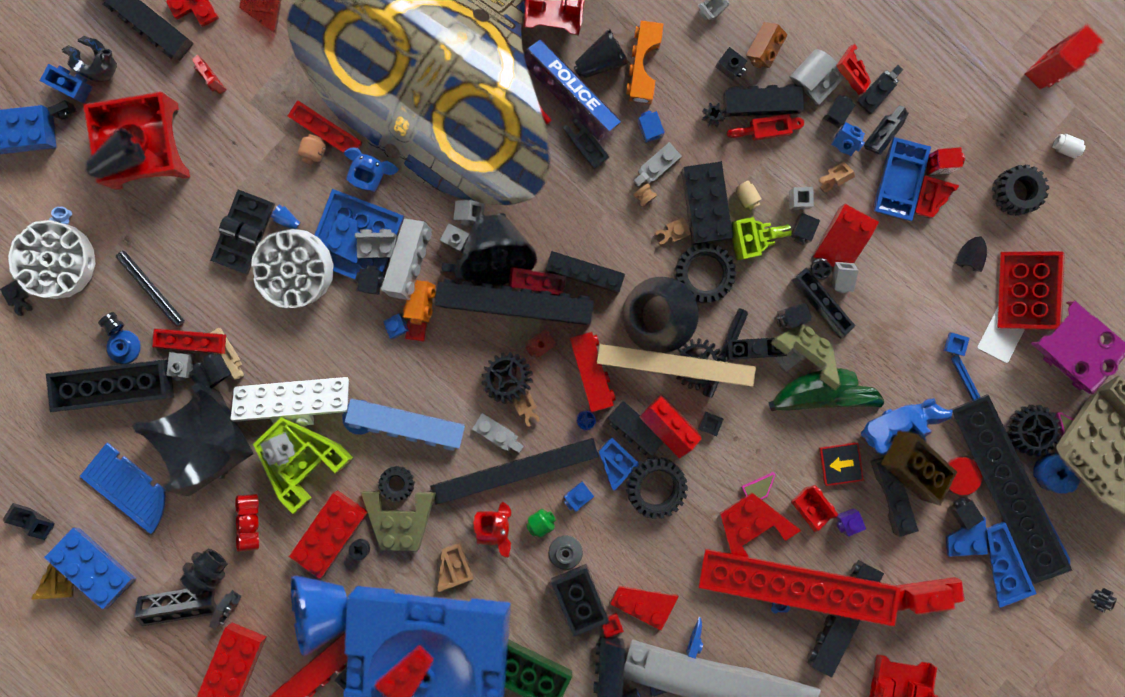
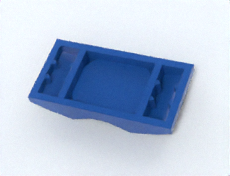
M896 137L892 139L885 159L882 179L876 193L874 212L912 221L931 146Z

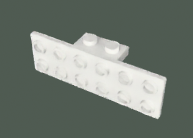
M348 377L234 387L231 420L236 422L271 419L273 424H275L283 417L302 427L314 425L313 415L348 411L349 379Z

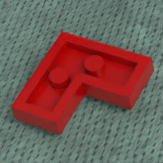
M166 0L174 18L177 20L192 11L202 27L219 19L210 0Z

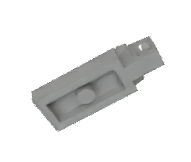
M669 142L638 170L640 175L633 182L637 187L641 186L645 181L649 184L654 182L682 157L681 154Z
M484 413L481 414L472 428L507 451L512 448L520 453L524 445L516 441L518 436L514 432Z

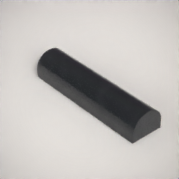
M807 267L791 279L840 339L845 337L856 326Z

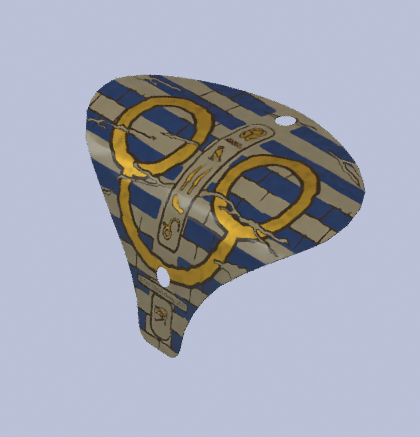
M296 0L292 4L287 17V32L300 66L317 93L339 120L357 139L383 161L391 162L399 168L398 171L426 186L457 198L492 205L517 204L533 198L543 188L549 174L550 155L547 132L522 49L521 27L525 14V0ZM477 9L485 11L489 15V20L487 22L478 21L474 18L473 11ZM387 144H393L398 148L400 155L397 159H392L387 155L385 151Z

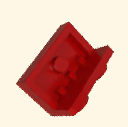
M816 485L804 488L791 501L814 532L819 531L830 519L838 516L834 506L828 502L823 492Z

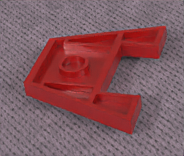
M750 493L720 512L731 554L749 557L743 545L774 525L785 541L801 531V529L754 493Z

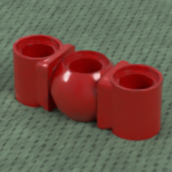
M257 494L238 495L235 498L236 514H238L236 516V529L238 531L236 532V549L238 552L259 549V532H257L259 519L256 514L258 513L259 500Z

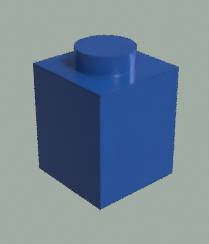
M647 111L640 115L638 125L645 143L664 136L665 132L657 111L653 113Z

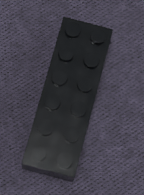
M168 360L47 373L46 382L50 412L174 398L172 376L167 375Z

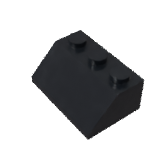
M600 637V643H596V655H599V662H595V674H598V681H594L593 693H597V697H622L625 661L623 638Z

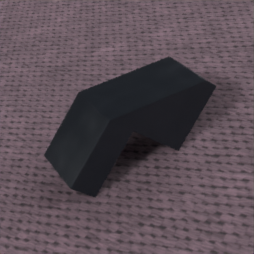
M12 503L3 518L4 523L23 528L27 536L42 540L46 539L55 524L32 508Z

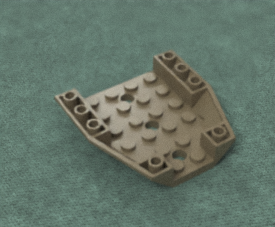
M1116 376L1098 388L1093 395H1090L1056 445L1061 459L1101 502L1125 515V381L1120 376Z

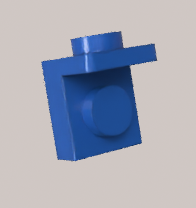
M581 481L564 495L566 499L564 503L570 510L574 509L577 512L594 495L584 482Z

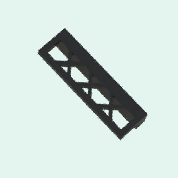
M188 589L139 596L137 598L135 619L141 626L213 615L217 607L214 602L215 589L213 591L205 590L204 592H209L208 599L202 600L198 599L200 595H196ZM185 595H190V596H191V598H189L186 602H184V603H180V602H179V600H180L183 596H185ZM167 598L172 599L166 606L160 605L163 600ZM143 602H153L147 609H142Z

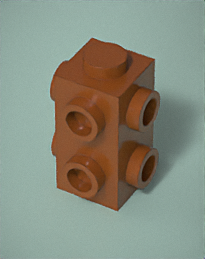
M763 23L746 54L753 66L757 68L771 67L788 35L779 24Z

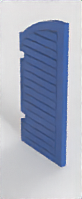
M107 442L79 477L147 532L153 534L164 512L165 489L159 483H156L153 487L150 484L153 479L125 456L121 460L117 458L120 452Z

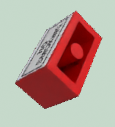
M962 147L937 149L930 153L926 166L927 175L950 174L962 168L965 162Z

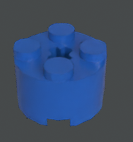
M1048 453L1041 459H1038L1033 469V476L1036 478L1039 486L1051 492L1064 494L1077 490V486L1081 481L1061 459L1060 455L1056 453Z

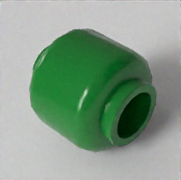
M540 509L528 517L526 527L532 536L542 538L554 530L556 519L552 512Z

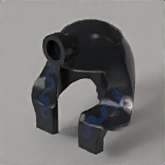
M86 36L78 39L79 43L93 50L96 57L91 65L82 62L81 52L78 49L69 45L62 48V53L67 54L69 57L68 66L92 81H109L116 71L117 63L112 57V51L106 49L97 39Z

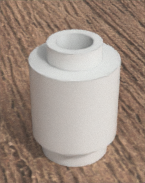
M1059 134L1053 143V148L1061 154L1076 158L1083 154L1085 145L1081 139L1068 134Z

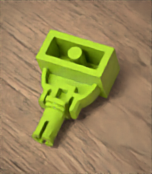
M754 217L731 222L732 242L736 261L760 256L768 246L775 244V241H767L791 236L792 231L783 232L784 230L791 229L789 224L764 229L771 226V223L763 224L762 222L755 221Z

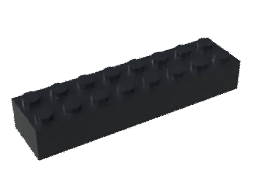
M443 279V282L437 283L435 305L439 308L591 325L594 300H590L589 296L579 295L578 298H570L571 294L559 293V296H553L549 291H540V294L532 293L531 289L521 288L520 291H513V287L501 286V289H495L491 284H482L479 287L473 282L462 281V284H456L457 282L451 279Z

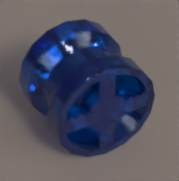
M586 410L581 411L577 416L578 426L583 430H590L594 427L596 423L594 414Z

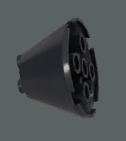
M498 213L496 215H479L476 217V222L471 228L459 265L460 273L465 280H474L477 285H500L509 283L510 268L532 270L537 263L535 249L509 219L506 218V214Z

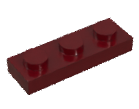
M510 268L508 287L531 289L536 292L549 291L551 294L559 295V293H564L566 277Z

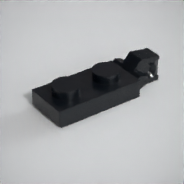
M897 65L891 72L886 70L872 83L856 103L871 114L897 86L899 80L896 77L904 69Z
M899 105L893 114L886 115L864 143L866 150L879 155L882 154L906 121L905 119L909 113L905 107Z

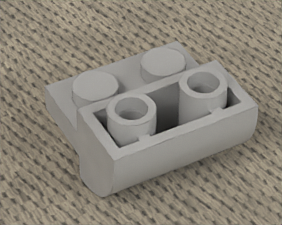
M815 49L789 78L797 87L803 86V91L815 105H820L845 77L840 74L836 67L837 62L829 54Z

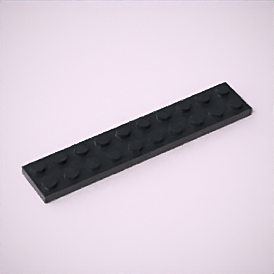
M986 394L952 408V413L1034 584L1073 571L990 396Z

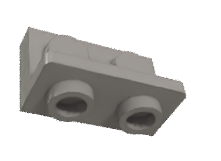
M389 229L379 230L380 233H372V230H360V233H355V238H357V258H391L397 242V235L391 233Z

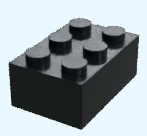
M587 564L551 578V585L573 637L609 622V617Z

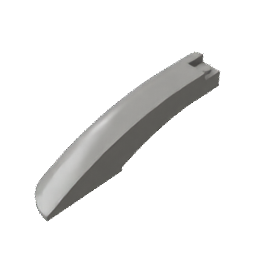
M636 640L631 641L623 679L684 697H818L821 689L750 668L727 665L697 657L695 659L685 654Z

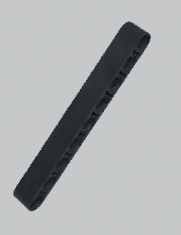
M590 438L431 485L430 488L431 492H436L434 502L437 505L595 459L599 455L594 438Z

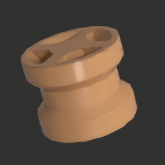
M649 183L633 194L635 198L640 200L642 207L658 196L655 192L651 191Z

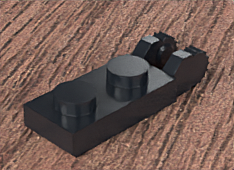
M575 117L572 121L580 132L575 135L567 125L563 126V130L595 170L610 157L586 127L584 128Z

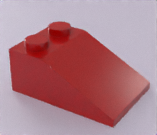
M843 204L838 208L812 257L826 259L832 268H834L835 262L854 263L870 240L879 222L855 208Z

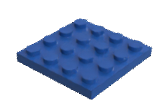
M332 189L314 236L318 237L325 244L339 213L358 221V233H360V230H372V233H380L379 230L389 229L391 233H395L398 236L405 216ZM329 251L333 262V271L356 279V274L360 272V268L366 269V265L376 266L378 271L384 273L389 258H359V262L356 264Z

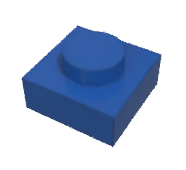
M401 313L383 321L390 339H394L409 331Z
M950 332L944 351L965 356L970 338Z

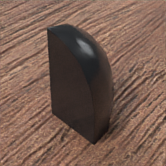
M982 236L974 237L962 246L955 264L964 267V265L971 266L973 271L982 272L987 257V246Z

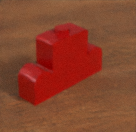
M957 577L897 585L901 587L897 611L910 609L915 614L950 610L955 609L954 603L965 601L962 580Z

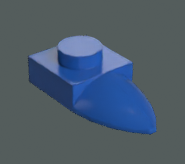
M700 617L695 624L686 650L687 655L695 659L697 653L700 654L703 648V643L701 642L702 620Z

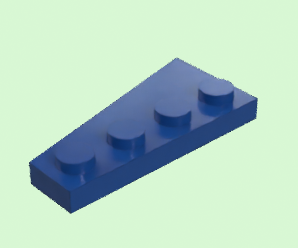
M1003 521L986 528L998 607L1001 608L1037 594L1006 523Z

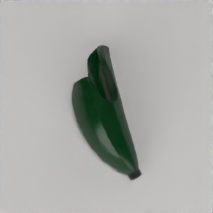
M837 368L840 386L836 390L820 379L822 370L814 371L790 382L768 404L772 412L776 410L789 411L838 407L881 408L884 405V398L875 388L858 386L859 382L855 372Z

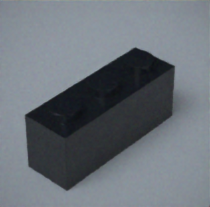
M622 400L607 417L610 420L608 424L616 431L620 428L625 432L623 437L630 443L635 441L639 445L637 449L645 456L648 453L653 456L664 442L641 420L640 415Z

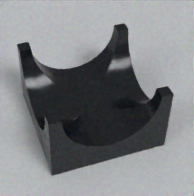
M201 383L191 386L195 394L190 402L180 410L155 421L137 422L132 425L135 433L146 438L163 458L170 475V481L163 485L166 493L190 497L254 454L237 422L231 420V411L220 391Z

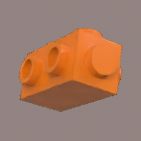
M416 280L414 292L411 294L410 300H406L403 308V317L410 319V323L421 325L422 322H429L433 313L432 303L436 295V285L428 281Z

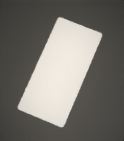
M997 307L978 345V349L1008 363L1025 329L998 328Z

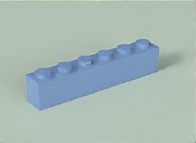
M350 399L345 423H349V427L360 429V426H363L373 433L385 431L387 436L398 438V435L406 436V440L417 442V439L424 440L426 445L436 446L437 443L444 445V449L455 451V448H460L465 427L464 424L357 399Z

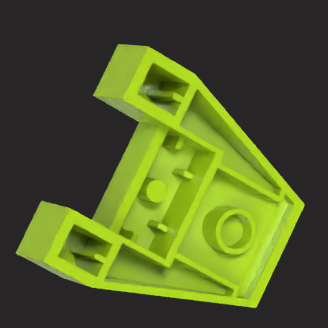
M283 417L253 444L279 500L292 514L298 512L312 499L300 486V483L322 461L334 473H337L353 459L341 444ZM286 433L293 445L295 455L289 457V462L278 466L277 463L269 465L268 461L264 458L263 449L260 444Z

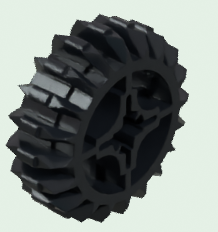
M700 338L697 339V344L691 339V346H688L686 343L684 350L681 348L677 349L681 353L680 356L708 360L711 354L714 361L724 359L723 355L717 356L721 350L719 348L714 350L716 346L714 343L708 347L709 340L707 339L703 344ZM697 349L706 350L697 357L689 354ZM685 376L676 377L677 380L684 378L681 383L683 386L689 382V389H692L695 384L697 391L700 390L701 384L704 390L707 389L706 383H709L712 387L714 386L712 380H694L691 377Z
M509 352L507 356L505 353H501L500 359L497 355H494V362L488 360L490 367H484L487 373L482 374V377L485 378L482 381V385L486 386L484 391L486 393L489 392L488 396L490 398H494L496 402L501 400L503 404H506L508 400L513 404L514 398L518 401L521 400L519 395L527 396L525 389L531 390L528 383H533V379L530 378L533 372L529 370L531 366L526 364L525 358L520 359L519 354L513 356ZM507 365V367L504 370H499L501 367ZM517 366L521 370V380H518L515 376ZM495 376L499 378L498 390L494 386ZM506 376L509 377V376H510L513 380H511V379L507 380V379H506V381H505L503 377H506ZM511 386H517L515 389L509 392H505L508 391V389Z
M1029 404L1028 407L1022 406L1021 411H1014L1016 417H1010L1013 423L1007 424L1008 427H1011V431H1008L1007 434L1012 435L1010 440L1015 442L1013 447L1019 448L1020 453H1026L1029 456L1033 454L1041 456V453L1048 454V449L1053 450V444L1059 443L1056 437L1062 436L1058 433V430L1062 427L1057 426L1060 420L1054 418L1056 413L1049 412L1050 409L1048 407L1043 408L1042 405L1034 406ZM1038 416L1043 419L1046 426H1043L1041 424L1040 419H1038ZM1039 428V430H1036V431H1033V432H1028V431H1032L1033 429ZM1023 434L1028 436V440L1031 441V445H1029L1025 441V439L1023 438Z

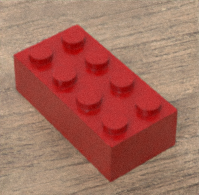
M1086 24L1052 46L1024 74L1040 90L1046 86L1050 88L1056 82L1059 83L1065 77H1069L1073 72H1078L1086 64L1084 61L1092 58L1100 51L1098 47L1104 40Z
M340 491L333 492L293 549L289 558L321 579L328 572L368 514L367 510Z
M233 622L226 626L197 697H243L267 636Z

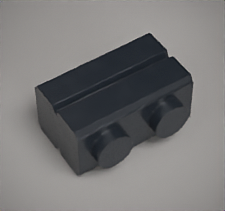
M806 303L780 310L777 313L778 316L775 317L778 326L783 329L794 328L811 322L812 319Z

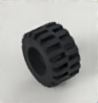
M1027 164L1023 166L1018 165L1004 171L994 181L996 186L992 187V192H995V195H992V197L997 200L995 205L997 207L1001 206L1000 210L1002 212L1007 211L1008 215L1015 214V216L1024 215L1039 209L1046 202L1044 199L1048 198L1049 193H1046V190H1049V185L1045 183L1048 179L1042 176L1044 173L1042 171L1037 172V167L1033 166L1030 168V165ZM1016 180L1022 182L1027 189V196L1024 201L1020 200L1014 193L1013 187Z

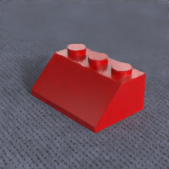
M662 394L658 395L639 416L679 459L692 451L702 439L701 434Z

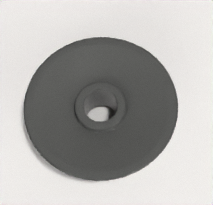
M559 536L553 540L549 547V558L553 565L560 569L568 570L574 568L580 563L583 556L580 542L572 536ZM564 550L569 551V555L563 556L562 552Z

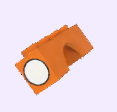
M641 20L640 27L636 26L634 38L638 40L637 46L633 45L631 56L635 57L634 64H630L629 70L632 82L627 84L626 94L630 95L629 101L652 103L656 80L649 77L645 72L643 59L650 51L660 48L663 23Z

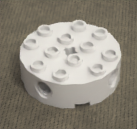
M51 220L34 222L27 226L28 228L24 229L12 241L8 255L10 272L19 285L29 294L52 299L71 297L83 290L92 278L96 264L94 248L87 236L73 226Z
M290 229L268 235L258 244L252 256L253 274L255 277L253 280L256 288L266 300L278 307L297 308L313 303L327 292L332 282L333 262L330 252L318 237L308 231Z

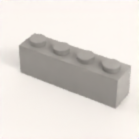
M404 219L381 288L389 297L410 300L411 294L414 292L416 278L420 273V266L426 255V247L432 236V229L424 221Z

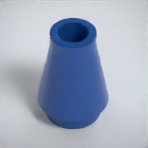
M280 204L270 216L274 219V222L289 229H297L301 223L285 206L282 207Z

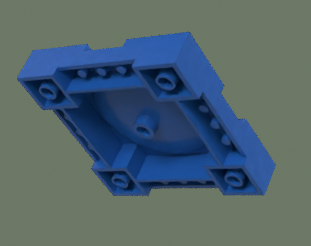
M357 586L347 597L345 654H348L347 685L344 697H385L375 687L376 681L419 645L433 658V662L426 672L429 676L425 675L412 697H504L511 603L473 598L471 601L408 595L395 593V590Z

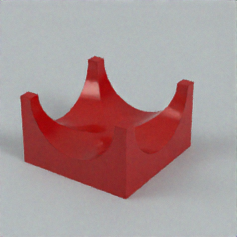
M155 92L83 105L92 156L115 130L123 128L133 136L131 140L134 144L137 142L140 144L146 160L141 165L101 179L96 178V183L119 190L123 189L122 184L141 178L160 176L190 177L189 169L185 167L179 156L173 135L172 116L174 111L179 110L178 103L163 92Z

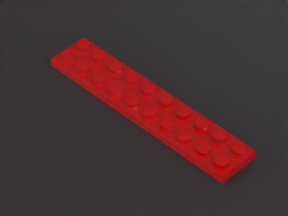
M705 549L699 588L890 626H895L901 587L897 585Z

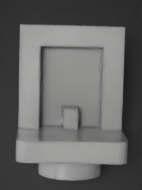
M705 0L697 6L700 8V15L705 20H714L730 3L728 0Z

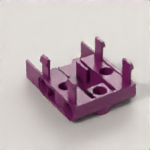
M1067 301L1066 304L1069 305L1068 316L1051 336H1043L1039 342H1032L1031 344L1046 356L1043 357L1045 362L1050 366L1052 364L1070 378L1073 381L1071 384L1079 391L1083 389L1085 392L1093 395L1109 376L1117 372L1118 365L1125 358V342L1078 302ZM1102 335H1103V337H1104V342H1103V344H1102V342H1101V340H1100ZM1104 363L1107 366L1105 371L1103 370ZM1076 365L1079 366V372H1078V373H1076V371H1075Z

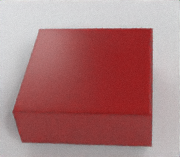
M408 320L407 327L409 331L406 332L405 339L425 342L427 323L422 322L421 325L412 324Z
M617 612L608 615L609 622L601 625L605 638L624 632Z

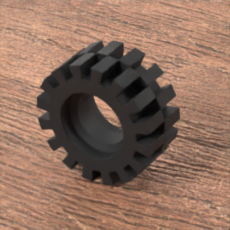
M403 466L390 467L385 470L378 481L381 495H384L385 499H390L392 502L406 499L413 491L415 481H413L414 476L410 474L411 471L409 469L406 470ZM394 476L402 478L404 486L400 491L392 490L389 485L390 479Z

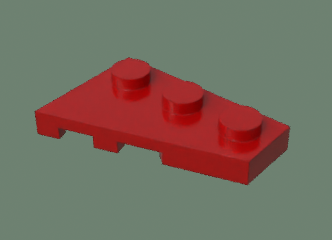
M618 586L610 601V605L662 631L679 596Z
M419 645L376 681L375 687L385 697H412L431 666L433 658Z

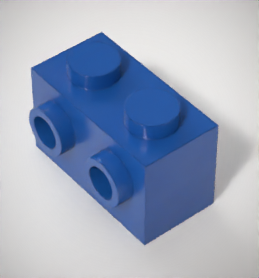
M48 64L39 81L84 104L92 89V86L86 83L87 79L78 74L75 77L70 75V71L60 65L56 68Z

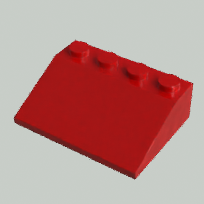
M1063 251L1001 252L998 328L1056 330L1062 323L1065 265V253Z

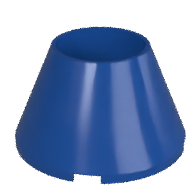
M297 575L291 577L292 612L294 611L296 623H294L296 638L301 654L308 655L346 630L347 597L342 585Z

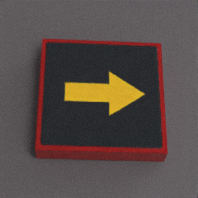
M858 442L819 447L825 486L864 481Z

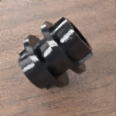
M209 548L202 553L195 552L191 556L193 563L187 562L183 565L182 570L184 574L180 578L184 587L196 595H201L205 590L213 591L216 588L215 580L221 581L225 577L224 568L227 566V562L218 552Z

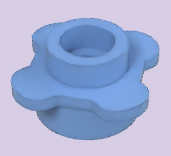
M56 207L51 211L52 217L49 220L67 225L69 224V217L72 216V212L65 207Z

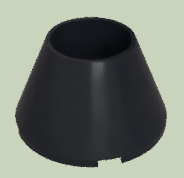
M653 277L639 283L628 295L623 309L624 326L631 340L643 350L657 353H669L683 347L694 335L699 321V309L693 293L686 285L669 277ZM661 296L669 305L670 318L662 330L653 333L645 326L642 313L644 306L649 300Z

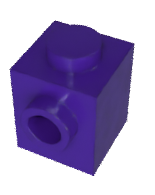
M854 508L842 512L836 517L838 521L836 525L840 533L848 537L866 530L860 512Z

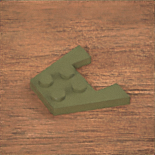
M801 324L776 337L771 343L785 354H788L794 348L822 369L820 379L834 390L840 386L833 346L827 339L818 336L812 328Z
M381 491L361 492L381 550L418 551L420 549L436 492L415 493L416 511L382 510Z

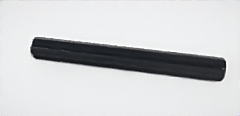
M120 251L116 254V259L176 327L181 326L185 320L125 251Z
M739 308L722 345L721 352L718 355H723L724 359L719 362L728 363L727 340L738 339L748 316V312L744 309ZM713 381V387L706 383L707 389L703 390L702 394L712 398L719 381Z

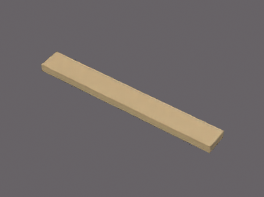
M600 344L597 364L753 386L756 369L753 366Z

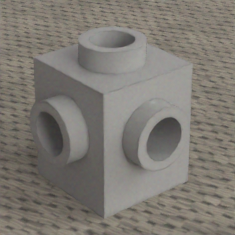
M286 433L260 444L263 449L264 458L268 461L269 465L275 463L278 466L289 462V457L295 455L293 445Z

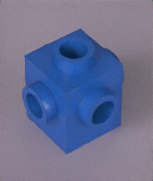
M845 122L835 135L831 145L838 148L841 153L852 156L855 151L859 152L865 142L862 140L865 133L859 127Z

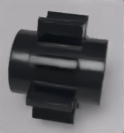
M709 103V109L704 108L702 110L706 114L702 121L706 120L708 122L707 127L711 124H715L718 127V121L723 122L725 120L722 114L726 110H721L719 107L720 103L716 106ZM711 112L717 114V117L710 116Z
M1102 588L1101 591L1096 589L1092 595L1091 603L1095 604V609L1105 613L1106 610H1113L1117 598L1113 597L1114 592Z

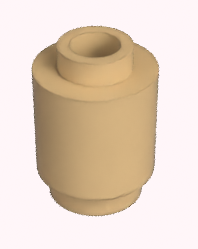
M749 180L735 188L737 190L736 194L745 209L749 207L752 210L760 205L759 201L762 198Z

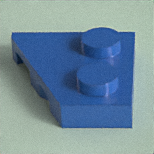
M339 213L324 244L329 251L356 264L359 262V258H357V238H355V233H358V221Z
M612 437L599 450L611 487L615 491L628 477V474L633 472L632 468L634 466L637 467L639 464Z
M983 517L984 520L969 530L961 527L958 531L946 536L948 556L988 554L985 517Z

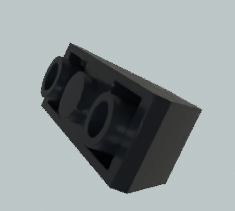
M775 338L727 340L729 360L784 357L787 354L771 344Z

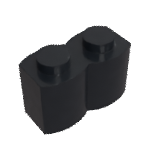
M213 353L204 357V362L201 361L193 365V370L189 372L195 384L201 383L211 388L217 386L231 375L221 354L214 355Z

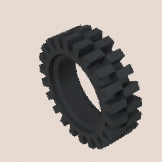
M714 243L696 244L687 249L679 258L675 268V279L690 289L696 302L711 303L721 299L732 289V285L735 283L736 266L735 263L733 264L732 256H729L727 254L728 251L726 249L723 250L721 246H716ZM699 256L713 257L722 267V280L713 290H699L691 284L688 278L689 265Z
M653 457V459L646 458L645 462H638L639 466L632 468L633 473L628 474L629 481H626V486L628 487L626 493L628 494L629 501L640 514L642 513L647 518L650 516L652 519L657 517L663 519L665 518L664 515L672 516L671 512H677L679 510L677 507L684 504L683 498H687L685 491H688L687 479L684 477L683 471L672 461L663 457L661 459L658 457ZM654 471L666 472L673 480V491L670 497L660 504L647 503L640 494L642 480Z

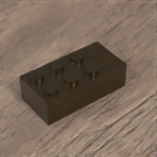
M898 430L881 463L921 500L941 506L957 474V471L918 434Z

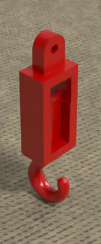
M790 114L752 119L750 127L728 130L727 136L729 138H738L752 135L753 141L790 136L794 130H799L804 126V120L800 117L790 118ZM783 121L785 130L778 131L775 124L776 122Z

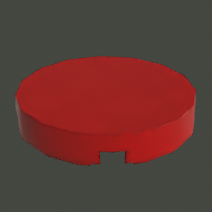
M956 457L949 460L948 464L957 471L949 490L958 495H969L975 492L982 482V474L977 463L967 457Z

